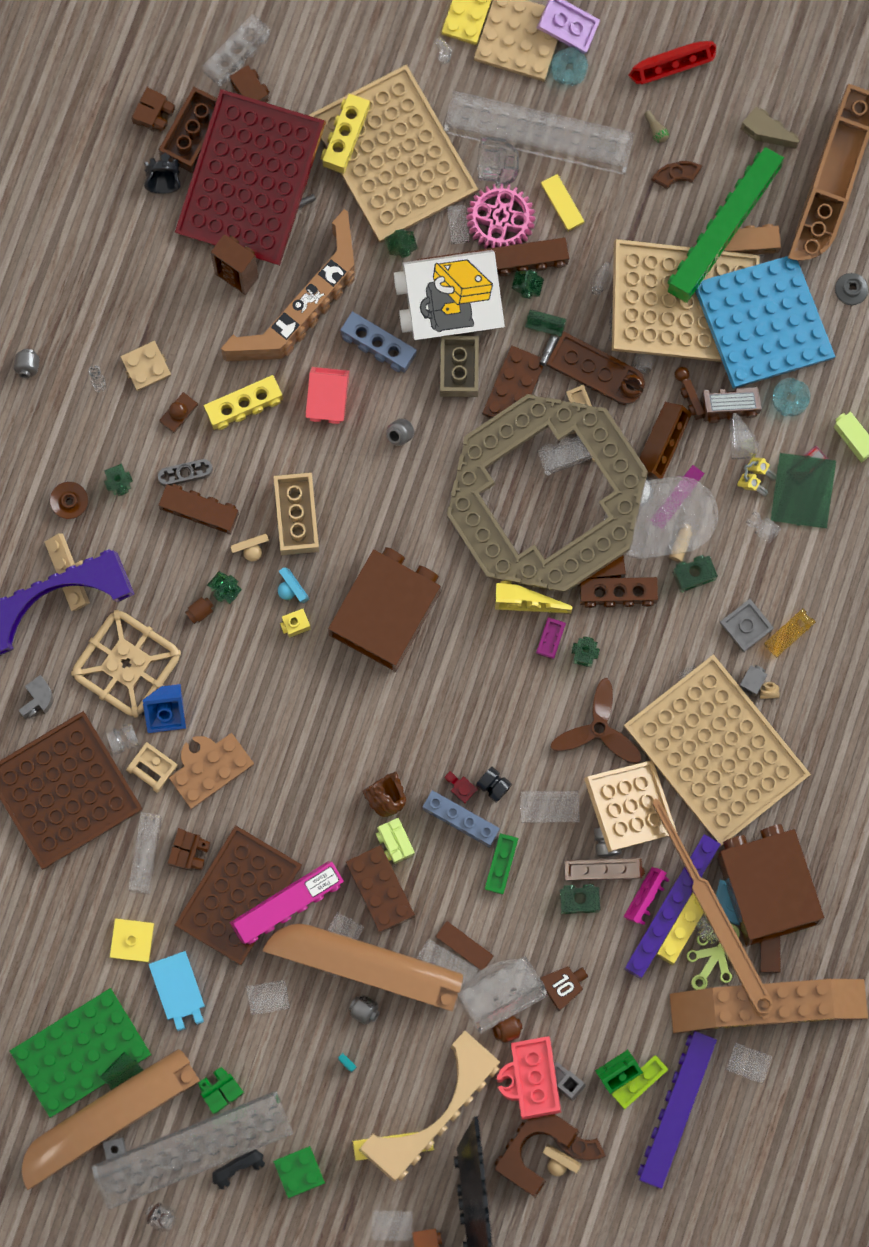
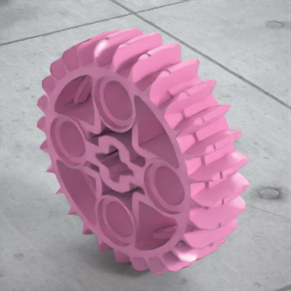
M501 183L498 189L493 184V190L486 186V193L480 190V197L474 195L476 202L470 201L471 207L467 208V213L469 214L466 215V219L469 220L467 227H472L469 229V233H475L473 240L479 238L478 245L484 242V249H487L488 246H491V248L516 245V243L522 244V240H528L527 235L531 236L532 230L530 229H533L535 225L532 223L535 222V216H531L535 214V210L530 209L533 204L532 202L527 203L529 200L528 196L522 198L523 191L517 194V187L512 191L510 190V185L504 189ZM497 197L495 206L484 203L490 198ZM502 198H508L510 202L504 204L500 200ZM514 201L521 206L523 212L512 210ZM485 211L487 215L481 217L478 215V212ZM503 214L502 221L499 222L498 218ZM522 220L524 224L518 226L514 221ZM478 224L489 226L488 235L481 231ZM506 231L518 233L516 236L504 240ZM493 233H499L501 237L495 239L491 235Z

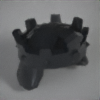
M165 152L160 155L161 161H155V158H151L150 164L148 162L144 163L146 168L144 187L147 191L167 194L180 189L181 183L178 178L180 164L178 160L173 159L172 162H169L170 156Z

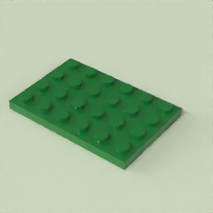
M111 988L10 1050V1053L50 1118L152 1055Z

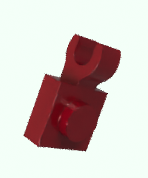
M451 771L444 777L454 786L451 792L464 804L478 790L464 776L459 780Z

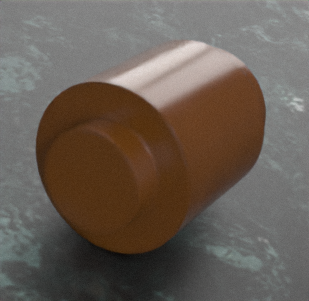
M200 597L188 607L185 613L194 624L200 623L213 612L211 608L214 605L207 597L205 599Z

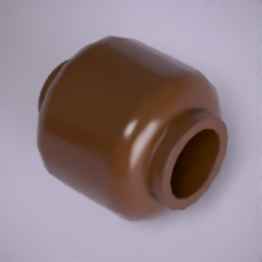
M506 1015L496 1019L492 1026L494 1037L502 1043L518 1039L523 1029L520 1019H516L513 1015Z

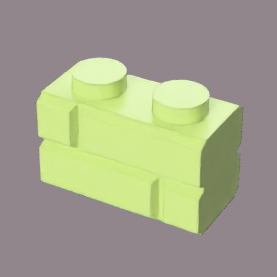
M399 818L377 827L378 833H375L380 844L384 843L387 849L384 852L388 860H392L393 864L415 855Z

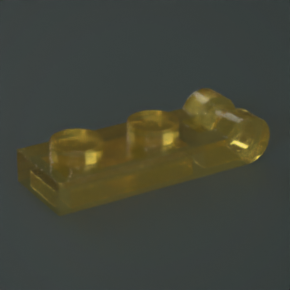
M804 608L764 643L776 658L816 623L813 618L810 619ZM800 619L805 623L803 627H800L797 623Z

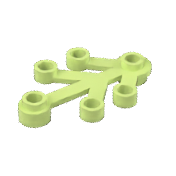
M731 924L736 935L739 938L740 932L738 927L734 924ZM715 933L700 934L697 937V943L701 946H705L710 941L718 940ZM701 936H704L706 938L705 943H701L699 941V938ZM720 942L717 947L699 951L690 950L687 953L686 957L689 962H695L700 958L711 956L700 975H696L691 981V985L695 990L707 987V977L717 961L721 971V982L728 983L731 981L732 974L728 970L725 953ZM695 953L696 959H690L689 954ZM725 973L729 975V980L727 981L722 978ZM696 980H701L703 985L698 987L695 983Z

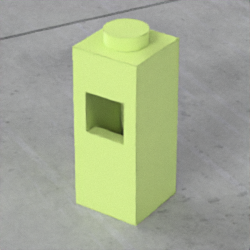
M851 412L847 415L843 413L835 419L836 423L833 428L862 463L869 457V434Z

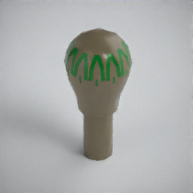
M650 110L645 112L644 115L650 123L654 140L658 143L666 142L669 138V132L666 127L661 125L659 121H656Z

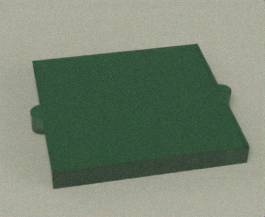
M123 1052L100 1077L112 1090L143 1071V1069L138 1065L137 1060H133Z

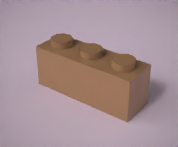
M766 224L762 227L745 226L736 232L724 251L753 255L779 253L781 248L779 226H774L773 224Z

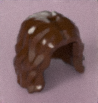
M397 772L387 774L384 778H381L362 791L370 807L382 817L397 814L406 804L404 788L401 785Z

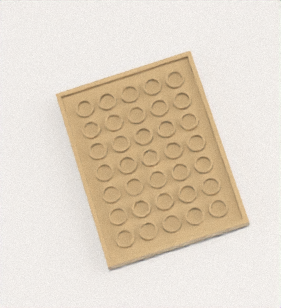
M407 65L350 93L369 100L370 109L345 173L340 174L379 243L478 192L476 184ZM348 95L309 115L326 121L321 137L326 149L329 145L327 142L330 132L334 133L336 127L334 126L336 116H340L342 109H340L341 103L344 98L347 99ZM348 114L346 117L348 119H354L356 115ZM343 130L340 132V134L343 136H347L349 132L347 130ZM341 147L334 148V151L339 153L342 152L343 149Z
M619 239L614 241L612 351L722 362L696 292L688 303L668 293L669 284L667 282L672 274L675 275L678 272L677 268L680 262L687 259L690 247ZM723 251L704 280L760 264V255Z
M714 654L623 725L710 835L721 844L720 847L725 840L735 836L811 775Z

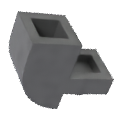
M39 675L25 686L34 698L19 709V712L25 719L34 717L38 714V709L40 708L44 713H47L53 703L52 691L43 677Z
M556 1061L554 1066L557 1087L562 1094L573 1101L586 1085L571 1071L566 1070Z

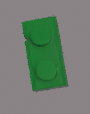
M628 1049L595 1070L610 1094L643 1074Z

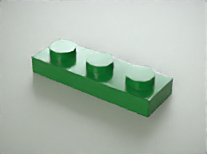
M500 833L484 890L501 895L504 894L519 838Z

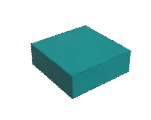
M344 1053L338 1057V1060L350 1072L357 1068Z

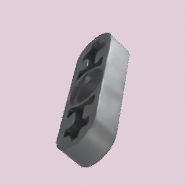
M206 459L163 468L158 473V480L161 485L166 487V484L172 486V484L177 485L207 478L212 474V464ZM202 464L209 467L205 473L202 470L196 471L197 475L194 476L192 466H195L196 470L200 469ZM183 468H188L191 474L189 477L183 478L180 476V471ZM176 470L178 480H175V476L170 477L168 482L165 479H161L164 477V473H168L169 476L175 475L173 471Z

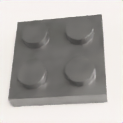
M751 599L720 621L722 627L743 653L774 629Z

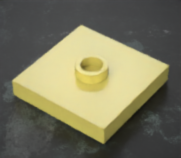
M115 919L110 958L149 962L154 923Z

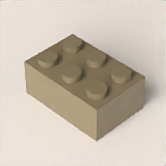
M441 336L440 397H478L479 336Z

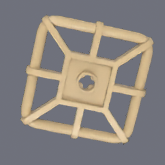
M114 610L107 617L96 635L90 638L89 645L75 663L71 675L78 683L100 696L99 699L102 701L106 700L125 714L136 718L144 712L143 700L137 707L134 693L135 685L141 677L153 685L144 698L161 686H164L163 683L179 661L181 650H178L174 644L154 632L150 626L146 627L125 612ZM121 619L143 633L135 646L124 639ZM116 620L119 641L111 651L99 642ZM149 637L170 652L149 656L140 649ZM96 647L108 655L101 666L81 669ZM171 658L157 680L144 673L151 662ZM129 659L131 667L122 668V661ZM104 672L113 679L106 689L103 690L83 677V675ZM117 682L129 689L132 708L109 694Z

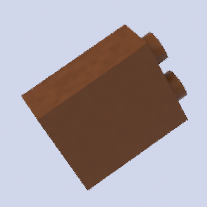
M385 547L382 554L373 549L330 624L328 632L330 637L396 672L438 599L441 586L436 583L439 576L435 572L420 565L415 572L402 565L405 560L403 555L391 548Z
M782 824L773 825L761 830L762 839L747 843L745 835L725 840L723 842L725 850L720 851L717 857L746 947L820 925L825 918L796 830L784 832Z

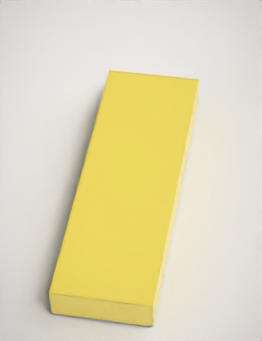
M558 174L541 182L542 188L567 231L584 224L581 214Z

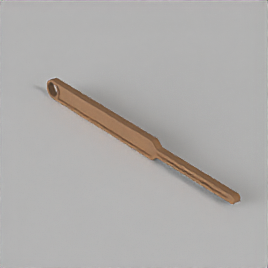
M654 799L653 807L693 881L692 891L754 1009L760 1015L769 1014L773 1007L772 1000L708 880L700 878L660 800ZM760 1000H766L770 1004V1008L767 1011H761L758 1009L757 1003Z

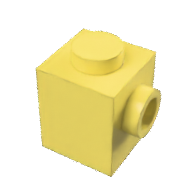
M304 609L282 616L283 622L280 623L284 634L288 633L289 638L311 630Z

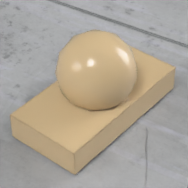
M263 534L231 545L230 548L232 553L243 550L245 559L254 562L259 560L262 555V549L258 544L269 541L267 534Z
M546 1145L543 1153L552 1158L548 1162L550 1174L562 1176L567 1168L575 1173L579 1171L581 1167L580 1162L552 1145Z

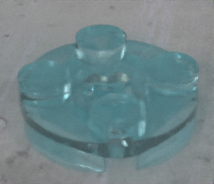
M569 47L555 54L551 62V73L557 82L572 86L579 84L586 77L588 61L582 52L574 47ZM567 63L573 64L572 71L565 69Z
M786 378L780 381L773 391V405L783 416L800 415L809 405L810 390L804 382L795 380V378ZM788 393L796 395L793 402L787 400Z

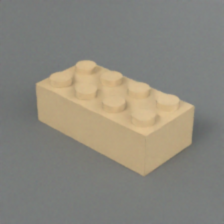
M312 473L274 476L281 555L319 552Z

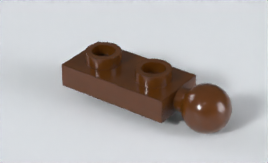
M679 367L675 370V378L682 383V388L680 389L682 397L684 399L687 398L689 403L687 407L692 413L691 416L699 420L703 418L704 410L691 380L688 379L690 375L689 370L686 367Z

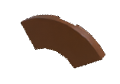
M690 161L667 164L660 168L651 180L666 189L678 181L693 183L702 165Z
M577 1136L569 1149L554 1139L562 1151L576 1159L597 1160L606 1157L598 1139L584 1140Z

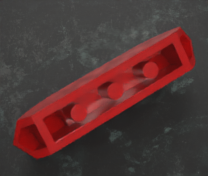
M712 41L696 42L649 57L636 64L628 76L636 84H645L711 62L716 56L717 45Z

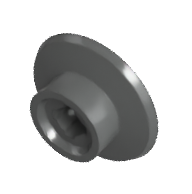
M847 273L837 280L835 293L844 304L857 305L866 299L868 284L862 276L856 273ZM849 285H854L855 290H850Z

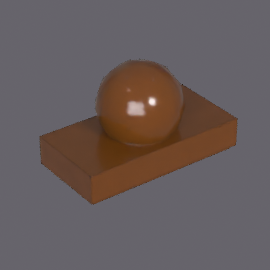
M183 392L170 405L159 422L175 433L198 406V403Z

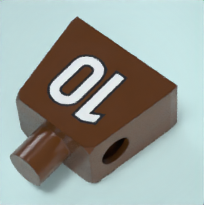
M569 966L541 977L539 982L557 1010L561 1011L583 990L580 982L588 978V975L583 967L573 973Z

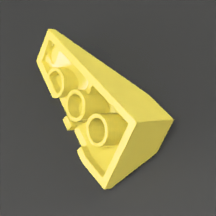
M500 581V583H496L495 610L569 614L572 612L571 605L512 584V582Z

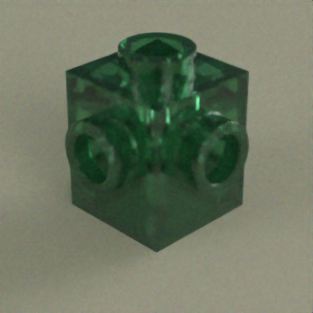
M399 229L385 237L390 255L405 258L410 256L411 252L418 249L413 231Z
M533 270L516 271L511 289L520 293L521 297L531 299L532 297L540 296L544 278L538 276V273Z
M122 464L104 470L107 480L104 481L108 491L112 490L113 495L118 494V496L128 493L129 489H132L130 483L133 480L129 471L125 472Z
M220 571L207 584L214 592L213 596L219 602L225 601L229 604L237 598L242 590L237 585V579L232 575L227 576Z
M584 636L578 639V643H573L571 654H575L573 664L591 668L593 660L598 659L600 648H596L598 642H594L593 638Z

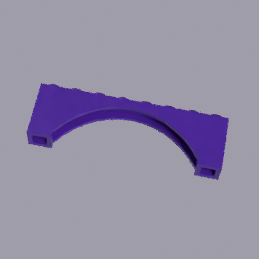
M105 550L95 559L93 557L85 559L83 564L77 567L76 565L70 566L62 574L55 573L50 575L48 580L44 582L38 581L31 584L29 589H20L15 591L14 595L9 598H0V656L14 650L12 646L14 635L27 610L38 599L53 590L68 586L91 587L111 595L112 600L116 602L135 595L118 553L113 550Z

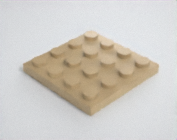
M493 0L474 61L545 82L558 39L537 29L546 6L527 0Z
M652 761L584 778L608 852L669 837L653 807L654 799L660 800L676 830L655 765Z

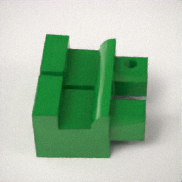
M222 1067L213 1072L218 1080L214 1085H211L207 1077L198 1082L202 1092L201 1095L214 1115L229 1105L220 1093V1089L229 1103L245 1094L232 1075L228 1074Z

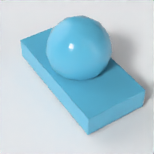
M283 567L279 570L285 580L278 586L279 597L284 600H290L296 595L300 602H307L309 596L290 569Z

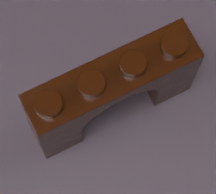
M556 1114L529 1118L526 1123L522 1122L516 1131L518 1133L516 1138L508 1142L505 1147L507 1151L503 1156L500 1155L494 1163L496 1166L494 1170L534 1198L539 1194L546 1181L524 1165L522 1149L526 1141L535 1135L543 1134L552 1137L569 1149L580 1133L578 1129Z

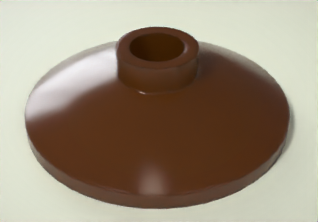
M63 482L53 489L50 496V505L57 516L63 519H74L82 515L86 510L88 495L85 489L78 483ZM68 499L73 500V503L71 505L66 504V501Z

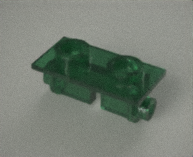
M530 309L525 327L561 337L566 319Z

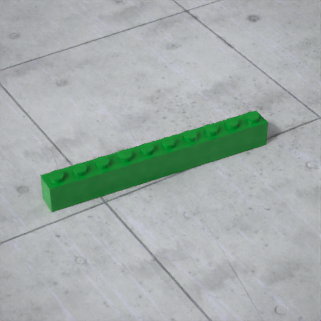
M766 147L761 153L758 152L756 154L753 165H749L746 168L744 178L737 181L734 192H730L727 195L725 205L718 208L715 219H711L708 222L706 232L699 235L696 241L697 245L689 249L687 259L685 261L682 260L678 265V272L670 276L667 282L669 284L668 293L688 303L782 168L783 156Z

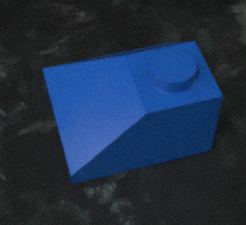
M181 684L161 686L143 699L148 733L186 729Z

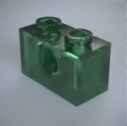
M700 555L695 557L694 561L690 563L684 561L675 565L676 568L673 569V575L680 593L717 580L718 575L710 555L706 557ZM697 569L699 576H692L689 570Z
M584 884L583 888H575V885H565L563 889L559 890L561 914L600 912L599 887H594V884ZM582 894L585 897V902L582 904L576 903L574 896Z

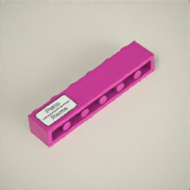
M327 861L237 917L230 924L241 943L251 944L259 939L258 935L261 933L267 934L274 930V925L281 922L282 924L292 918L290 915L296 911L301 913L308 908L307 905L312 901L316 903L324 898L323 895L328 891L332 893L341 887L340 884L344 881L333 862Z

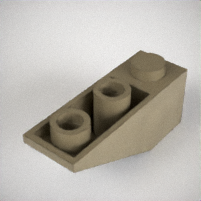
M758 107L753 109L742 122L740 128L756 141L795 149L800 142L795 133L788 132L783 128L784 126L778 120L774 121L764 109H759Z

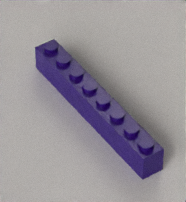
M705 834L690 856L700 878L721 845ZM685 866L624 968L625 971L640 980L693 892V881Z
M696 1031L693 1032V1035H688L685 1043L688 1046L687 1051L680 1056L678 1064H681L679 1072L675 1071L671 1082L674 1083L672 1091L668 1089L664 1101H667L665 1109L661 1108L658 1120L661 1121L658 1128L654 1127L651 1138L654 1140L651 1146H647L644 1157H647L645 1164H641L638 1169L637 1175L640 1176L638 1181L659 1189L663 1188L714 1050L716 1039Z

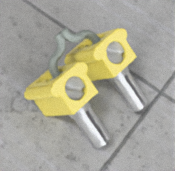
M753 457L748 465L745 464V473L742 474L737 485L745 490H754L766 496L768 491L760 486L761 480L757 478L756 474L767 475L772 480H775L777 475L769 469L770 464L766 462L765 458Z

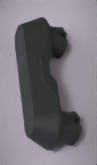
M253 1149L218 1168L212 1173V1183L217 1184L219 1189L223 1190L225 1189L224 1185L226 1187L230 1185L228 1178L233 1176L238 1170L246 1169L251 1165L254 1170H259V1166L263 1168L265 1165L262 1159L263 1154Z

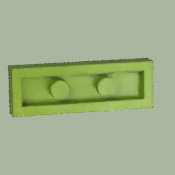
M656 1055L641 1067L643 1074L611 1094L624 1110L669 1070Z

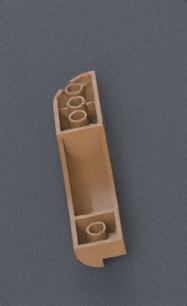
M848 84L845 88L819 159L788 259H813L824 253L831 246L837 235L869 139L868 90L852 84Z
M293 924L276 931L263 948V952L449 1011H453L463 981V973L307 924Z
M177 1049L38 1137L29 1146L23 1159L22 1178L27 1191L93 1151L103 1142L111 1139L152 1111L198 1084L200 1080L190 1066V1061L180 1049Z

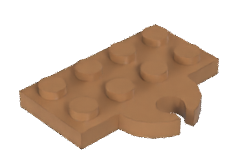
M232 733L218 743L204 736L193 737V741L200 745V750L197 753H192L189 750L187 742L184 744L181 751V760L184 767L170 776L169 779L191 810L254 765Z

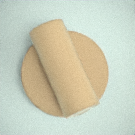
M773 682L762 684L759 691L760 699L779 698V686Z

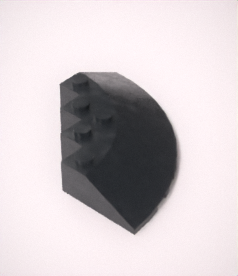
M474 1116L457 1146V1156H454L455 1168H459L460 1175L457 1194L458 1197L462 1196V1198H458L459 1210H463V1213H460V1223L465 1225L466 1241H463V1247H492L478 1116Z

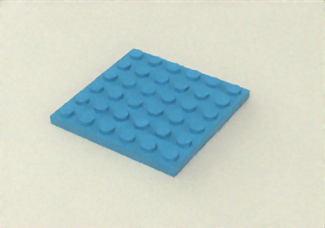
M788 256L705 279L695 291L733 389L835 358L798 260L788 259Z

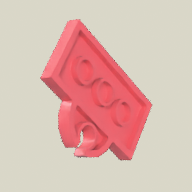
M550 1036L511 1043L513 1062L506 1064L500 1070L497 1082L511 1079L512 1084L509 1087L499 1086L500 1093L506 1099L519 1101L522 1120L561 1113Z

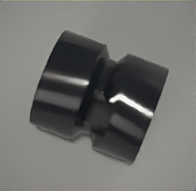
M492 766L479 779L476 786L483 792H489L488 796L497 803L510 789L512 783L505 777L501 778L500 772Z

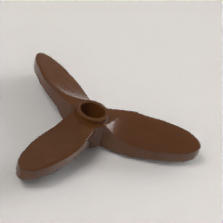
M608 678L602 679L597 686L593 700L592 723L561 734L553 740L550 746L554 751H567L583 746L593 739H600L612 753L630 763H639L641 761V755L637 747L622 733L610 728L607 723L613 702L612 684ZM602 725L604 732H595L594 726Z

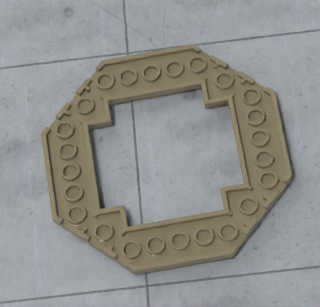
M527 394L464 436L463 449L458 462V471L453 484L447 515L488 578L568 592L631 550L648 471L606 408ZM547 427H550L558 441H561L574 431L577 433L614 489V492L599 501L608 515L607 519L547 559H544L535 544L521 554L517 553L480 494L495 485V482L486 470L487 467Z

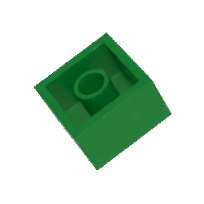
M311 1146L273 1161L288 1199L325 1184Z

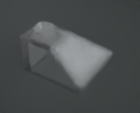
M733 413L729 422L731 458L751 459L756 456V453H759V442L755 441V435L739 415Z

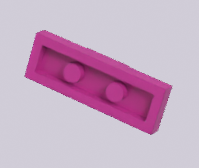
M651 867L623 916L624 918L635 923L645 924L641 917L643 914L650 916V912L646 909L655 899L657 891H664V888L660 885L662 880L669 882V879L665 877V871Z

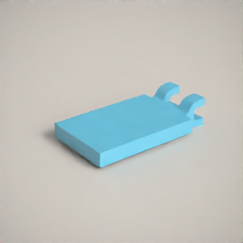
M186 951L150 963L149 967L167 1020L174 1019L178 1031L186 1029L182 1017L193 1014L196 1024L203 1023L204 1020L200 1009L204 1008L205 1005Z

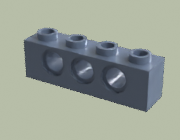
M353 311L340 330L343 340L350 344L352 342L355 343L365 353H372L379 362H387L396 372L402 371L405 373L417 355L415 348ZM359 331H364L367 335L360 338L356 334ZM378 340L383 344L380 347H375L373 342ZM391 350H396L399 354L396 357H392L388 353Z
M433 790L422 807L423 811L489 848L500 830L497 826Z

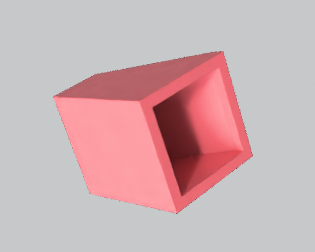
M311 368L306 418H310V421L321 422V419L329 420V423L339 424L340 421H344L349 370Z

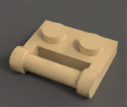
M146 742L126 771L130 774H135L150 785L153 791L158 793L178 764ZM141 762L161 778L157 782L138 768V764Z

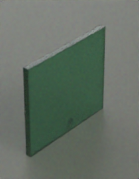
M779 453L770 521L791 523L797 526L805 525L827 528L836 460L815 458L809 455L800 456Z

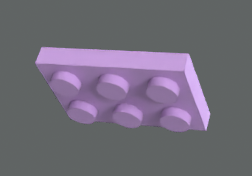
M548 0L537 29L585 54L588 51L600 20L565 0Z

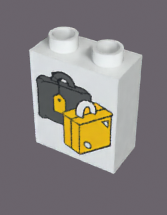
M493 250L403 262V271L394 272L396 294H406L408 309L399 310L402 333L412 331L414 340L505 327L495 251Z

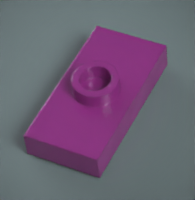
M550 617L547 618L536 654L554 660L566 625L565 622Z

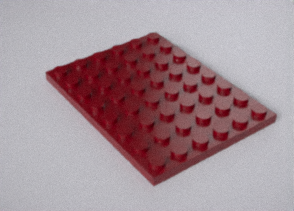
M220 89L175 233L212 245H216L224 234L228 237L233 236L242 247L245 248L247 246L255 252L256 259L280 266L326 121Z

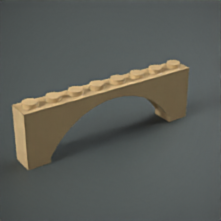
M466 1031L450 1047L455 1053L457 1082L452 1101L445 1113L428 1128L409 1136L385 1138L372 1134L359 1149L365 1157L393 1182L397 1179L401 1181L407 1175L408 1171L406 1169L410 1164L415 1166L422 1158L419 1154L423 1149L426 1151L430 1149L435 1143L432 1139L437 1134L441 1136L448 1128L445 1126L449 1120L454 1121L460 1115L458 1110L461 1106L467 1107L474 1099L471 1095L476 1090L480 1092L487 1084L484 1080L488 1076L493 1077L499 1070L497 1066L500 1061Z

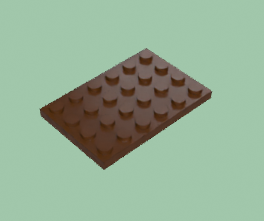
M235 825L175 923V926L242 966L256 941L251 944L241 943L230 922L289 886L301 869L302 864Z

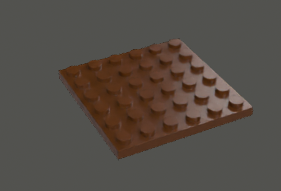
M84 711L0 760V800L42 870L143 810Z

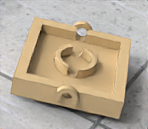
M155 341L121 356L127 370L125 372L128 378H131L137 391L171 376L165 363L166 359L161 354Z

